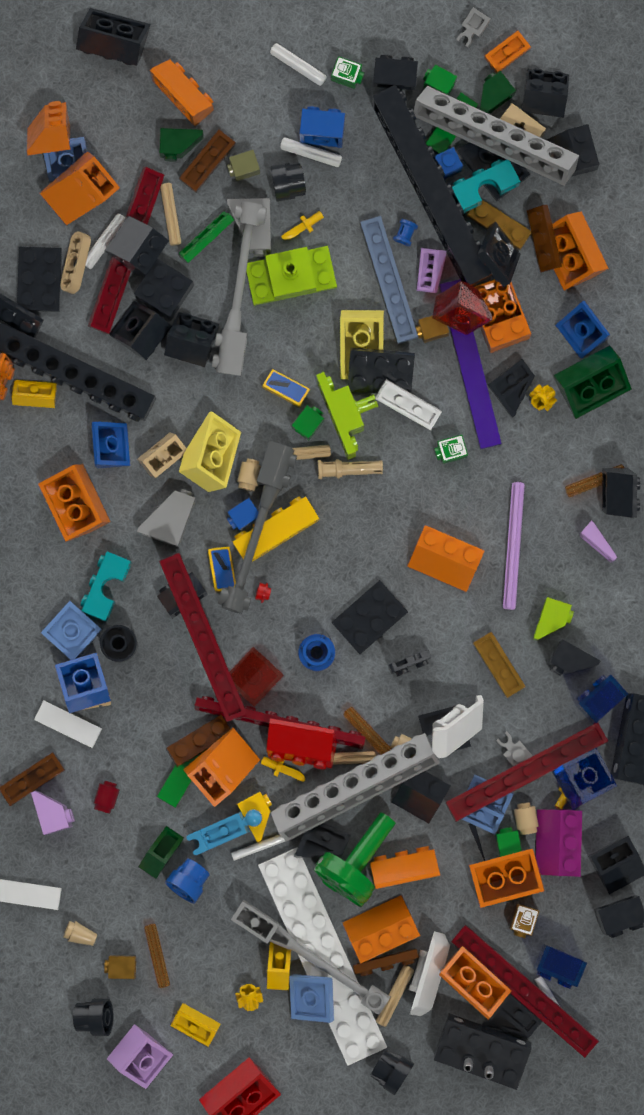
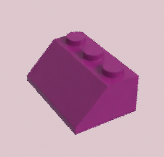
M537 809L536 860L540 874L581 877L582 811Z

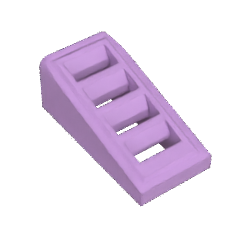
M421 248L417 291L437 293L447 251ZM427 273H432V277H426ZM425 281L431 282V286L424 285Z
M591 520L580 533V537L611 563L617 556Z

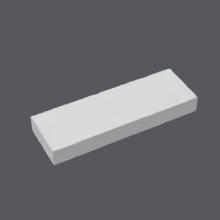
M387 379L375 397L376 400L429 430L432 429L442 413L438 408Z
M44 700L34 719L91 748L94 747L102 728Z
M0 879V902L59 910L62 888Z

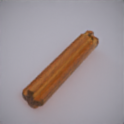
M620 464V465L615 466V467H613V468H625V467H624L623 464ZM602 472L567 485L565 487L567 496L573 497L601 486Z
M349 707L344 712V717L358 732L362 733V736L366 737L365 739L380 755L392 750L353 707Z
M149 924L144 929L158 987L165 988L170 985L160 939L156 924Z

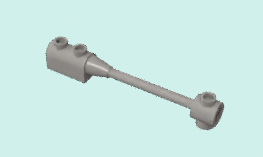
M241 202V206H236L235 218L239 219V224H244V232L232 309L229 312L222 334L217 333L215 346H219V354H214L212 367H215L216 372L242 376L248 333L241 332L242 315L240 309L253 226L259 227L260 224H265L267 208L257 203Z
M245 900L242 901L231 918L233 922L265 943L272 942L286 949H291L364 997L361 1004L379 1015L390 999L391 996L374 985L369 990L295 942L296 940L280 926V923Z

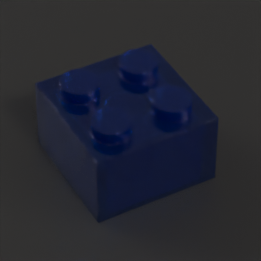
M611 674L607 677L605 675L600 676L592 684L594 688L591 691L587 689L576 698L578 703L575 706L592 724L597 723L629 694Z
M597 748L552 771L573 810L617 787Z
M543 944L534 969L537 970L538 976L548 980L554 977L558 979L557 983L571 989L572 985L578 987L587 962Z

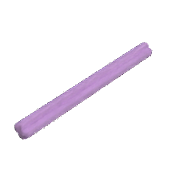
M513 482L511 490L503 608L507 610H514L516 608L525 487L524 483Z

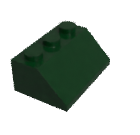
M610 345L554 375L557 386L575 419L632 390L621 358Z

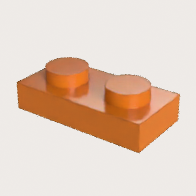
M516 31L488 52L484 58L493 70L498 73L530 50L531 46L521 33Z

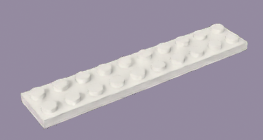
M298 847L259 864L260 871L288 933L296 940L295 942L358 983L303 858L294 857ZM298 954L307 975L330 977L333 979L334 1021L329 1023L347 1066L387 1048L371 1010L361 1004L364 997Z

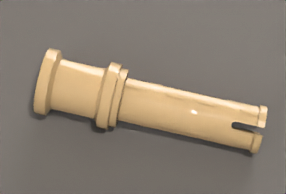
M336 459L335 462H322L318 460V479L323 477H336L340 479L342 475L383 474L382 460L342 462L339 459Z

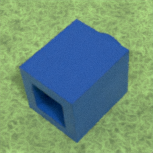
M454 147L436 155L434 158L436 165L440 164L445 173L444 180L461 172L463 169V165Z
M250 498L228 511L230 517L227 518V521L233 530L238 528L239 531H242L256 522L259 512Z

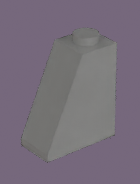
M270 198L227 199L228 209L235 219L234 221L242 238L244 224H239V219L235 218L236 206H241V202L261 204L264 208H267L265 224H260L259 227L253 226L249 252L254 253V256L263 257L267 253H271Z
M181 489L180 492L174 491L140 525L137 530L138 534L179 548L196 502V498L192 497L193 493Z

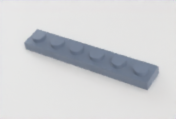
M378 216L362 221L360 225L397 344L417 339L418 334L382 218Z

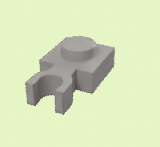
M473 7L462 23V26L466 28L465 32L461 33L456 40L460 42L463 37H468V42L465 46L469 48L474 34L480 38L490 23L491 18Z
M507 731L504 733L508 737L507 743H502L499 739L496 740L500 746L507 749L503 755L512 766L532 757V754L520 740L516 744L512 742V737Z

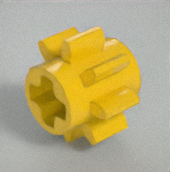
M538 384L529 394L532 397L531 404L539 411L544 408L546 411H549L557 402V399L554 398V389L548 385L542 387Z
M252 984L241 986L240 993H235L238 1007H243L246 1011L258 1009L259 1003L263 1002L260 987L256 988Z

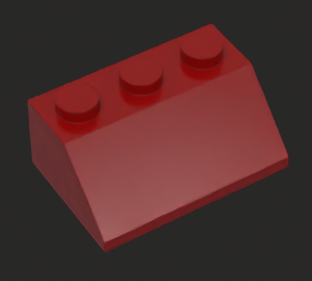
M270 718L267 740L268 757L277 762H283L284 760L292 761L293 764L299 766L310 764L317 769L332 768L337 747L335 730Z
M249 1057L202 1096L199 1101L209 1115H258L278 1098L281 1093Z

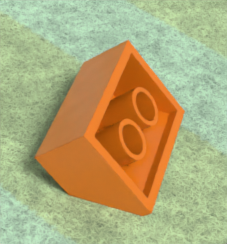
M169 59L153 67L150 70L152 81L194 127L214 110L211 97L207 93L202 94L198 90L199 85L192 77L188 79L183 74L185 70L178 62L174 64Z
M53 101L45 105L29 125L27 130V156L70 150V122L66 102Z
M582 211L565 215L552 224L562 267L554 269L564 291L609 269Z
M74 464L38 484L65 542L93 532L110 523V519L83 464Z
M425 525L407 567L467 592L484 550Z
M429 846L416 848L417 853L408 854V851L405 850L396 852L393 858L387 859L386 855L373 857L374 862H370L375 889L440 876L434 849L429 850Z
M533 849L469 865L480 908L545 891Z
M402 895L342 922L360 963L420 936Z
M463 946L448 960L439 972V975L488 1020L511 992L502 981Z

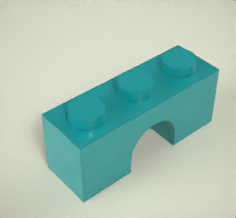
M500 159L492 163L491 168L485 171L483 168L472 174L473 177L467 180L461 178L453 183L454 186L452 188L455 193L453 198L456 203L459 202L464 213L481 205L482 199L478 189L482 185H493L499 195L519 187L520 180L509 160L503 161Z
M108 551L105 556L101 555L97 567H100L97 575L93 574L89 582L91 590L88 595H84L81 601L82 612L105 622L108 621L115 602L104 596L103 587L107 581L112 579L124 582L131 567V561Z

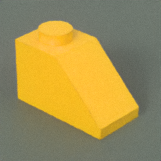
M258 792L237 804L244 817L249 810L253 809L262 814V821L258 826L248 825L257 843L263 838L271 812L269 807L272 806L267 794L262 795L261 792Z
M272 942L269 945L267 989L289 990L291 949H286Z

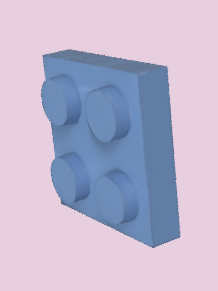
M69 601L41 633L70 660L78 658L102 629Z
M299 974L289 976L291 1019L333 1022V979L330 977Z

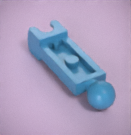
M253 809L249 810L246 816L243 817L242 812H239L187 835V840L196 839L199 841V847L193 851V854L196 856L250 832L248 825L258 826L262 821V814Z

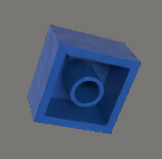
M313 106L302 109L300 142L308 145L342 148L345 113H341L339 109L321 111L320 108Z
M97 653L55 665L69 713L111 701Z

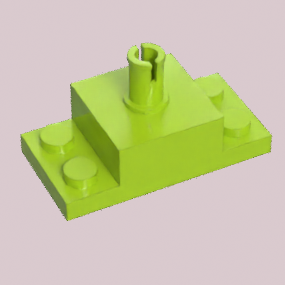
M328 246L310 250L307 247L266 255L264 260L247 263L246 272L254 306L337 288Z
M322 372L316 375V382L346 457L349 460L356 457V451H358L356 439L352 435L364 431L361 413L378 408V403L375 400L374 394L355 401L349 386L334 391L331 377H326L325 373Z

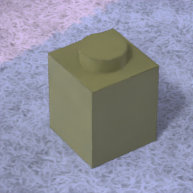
M254 150L229 157L230 164L227 165L230 177L235 176L236 181L260 174Z

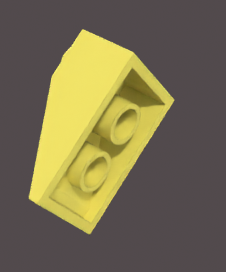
M341 310V379H348L351 347L384 350V310Z
M209 412L184 452L179 472L207 492L226 488L241 432L214 412Z

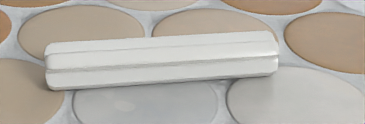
M275 43L270 50L273 56L317 85H323L326 80L325 74L279 44Z
M283 138L280 145L282 150L335 167H339L341 164V155L295 140Z
M118 213L88 252L85 265L87 268L92 269L105 252L104 250L125 221L123 215Z

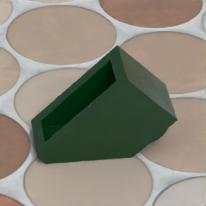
M501 71L497 74L493 72L484 79L485 83L482 89L480 110L491 114L515 96V88Z
M160 128V158H164V161L175 162L177 158L182 159L204 139L203 130Z
M166 826L147 851L138 867L157 879L184 837Z

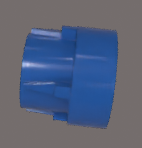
M313 634L306 637L299 647L300 661L304 667L311 671L327 669L335 658V647L332 641L321 634ZM314 647H320L323 650L321 658L315 659L311 656V650Z
M187 858L182 866L171 872L165 884L178 896L195 904L203 893L202 886L210 874L200 864Z

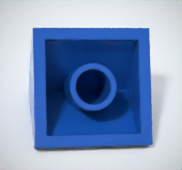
M582 301L555 325L581 359L605 342L610 336L609 332L585 301Z
M92 422L96 468L130 466L127 423Z

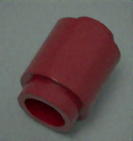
M104 781V784L99 783L93 802L95 810L110 814L111 810L115 808L120 789L116 788V783Z

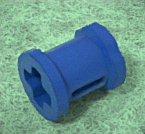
M401 219L397 236H394L393 240L405 246H411L412 242L410 240L418 225L409 220Z

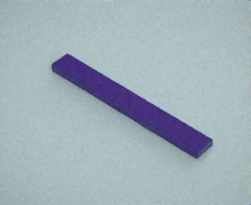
M461 280L440 284L480 450L501 445Z

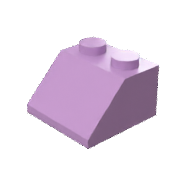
M31 792L43 835L73 827L71 822H75L71 809H67V806L41 792Z
M134 1024L108 1056L107 1060L121 1074L146 1089L173 1054L147 1032Z

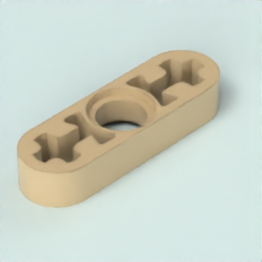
M79 231L75 232L71 237L60 283L61 289L71 294H75L80 289L91 243L90 236Z

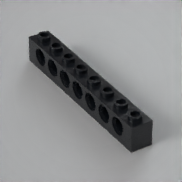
M0 323V353H4L12 358V363L22 368L27 365L32 368L31 372L41 377L46 374L52 377V382L60 386L65 383L71 386V391L79 395L84 392L90 395V400L101 404L103 401L109 404V409L120 413L122 410L128 413V418L139 422L140 419L146 421L156 400L155 395ZM13 342L20 343V348L16 352L9 350ZM33 351L39 352V358L35 361H31L28 358L29 354ZM52 360L59 362L55 370L48 369V363ZM71 369L78 371V375L74 379L67 378V373ZM94 378L97 380V385L94 388L86 387L87 380ZM108 388L116 389L115 396H105V391ZM127 397H134L136 399L133 406L128 407L124 405Z

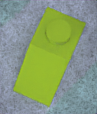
M547 597L533 640L537 641L563 628L566 623L570 624L574 611H571L572 605Z

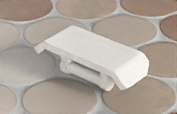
M482 695L476 696V702L471 707L465 708V706L458 704L451 712L433 723L432 751L438 758L449 756L482 730L484 701Z
M434 931L429 951H419V960L412 984L409 985L408 989L416 992L410 1012L411 1015L422 1016L433 1007L441 980L439 972L446 963L450 944L443 933Z

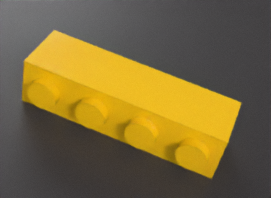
M299 496L289 502L291 506L283 510L281 507L271 513L272 518L264 522L252 562L319 521L318 515L306 496L302 499ZM253 529L249 532L244 530L234 536L236 540L233 541V544L242 559H244Z

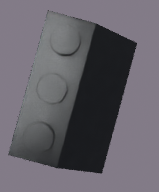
M90 8L79 27L76 50H80L85 54L102 56L107 60H117L126 65L137 66L142 57L151 24Z

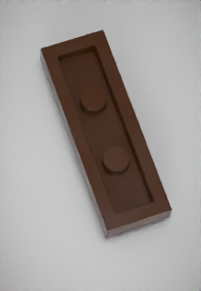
M218 130L180 176L179 180L197 193L236 145V142L221 130Z
M541 205L526 210L540 273L562 267L548 205Z
M222 715L168 746L166 751L178 768L207 750L225 735L230 728Z
M52 752L2 785L0 792L9 806H12L64 772L65 769L54 752Z
M414 948L363 963L353 964L355 974L360 973V977L373 974V969L381 968V971L393 969V964L402 962L403 966L415 963V958L419 957L417 949Z

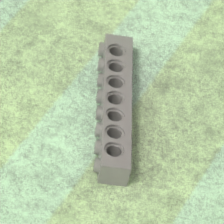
M429 86L423 90L415 101L413 112L416 118L565 186L576 170L579 155Z
M425 733L417 735L410 741L393 747L387 753L375 756L371 761L356 766L350 772L338 775L334 780L317 786L311 792L299 795L295 800L278 806L277 809L270 813L278 833L287 842L441 762L433 753L432 742Z

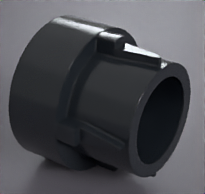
M285 163L271 166L276 202L291 200L297 196L305 195L306 186L301 163L292 165Z
M113 625L107 628L100 638L102 653L113 662L121 663L128 661L137 651V637L126 626ZM116 638H123L125 641L124 647L120 650H116L113 647V642Z
M94 998L91 1002L75 1004L73 1010L75 1031L90 1032L92 1036L110 1035L114 1020L113 1005L110 999Z
M385 1050L370 1075L385 1090L396 1095L415 1063L404 1056L395 1055Z

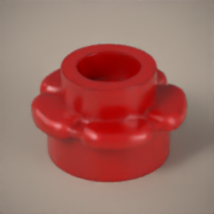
M267 582L266 584L259 583L255 599L260 600L261 603L264 600H269L272 588L268 587Z

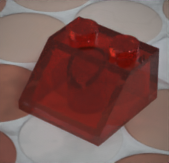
M462 281L436 296L432 316L433 319L465 335L492 321L493 317L479 290Z
M254 647L230 671L237 691L253 707H256L284 677Z

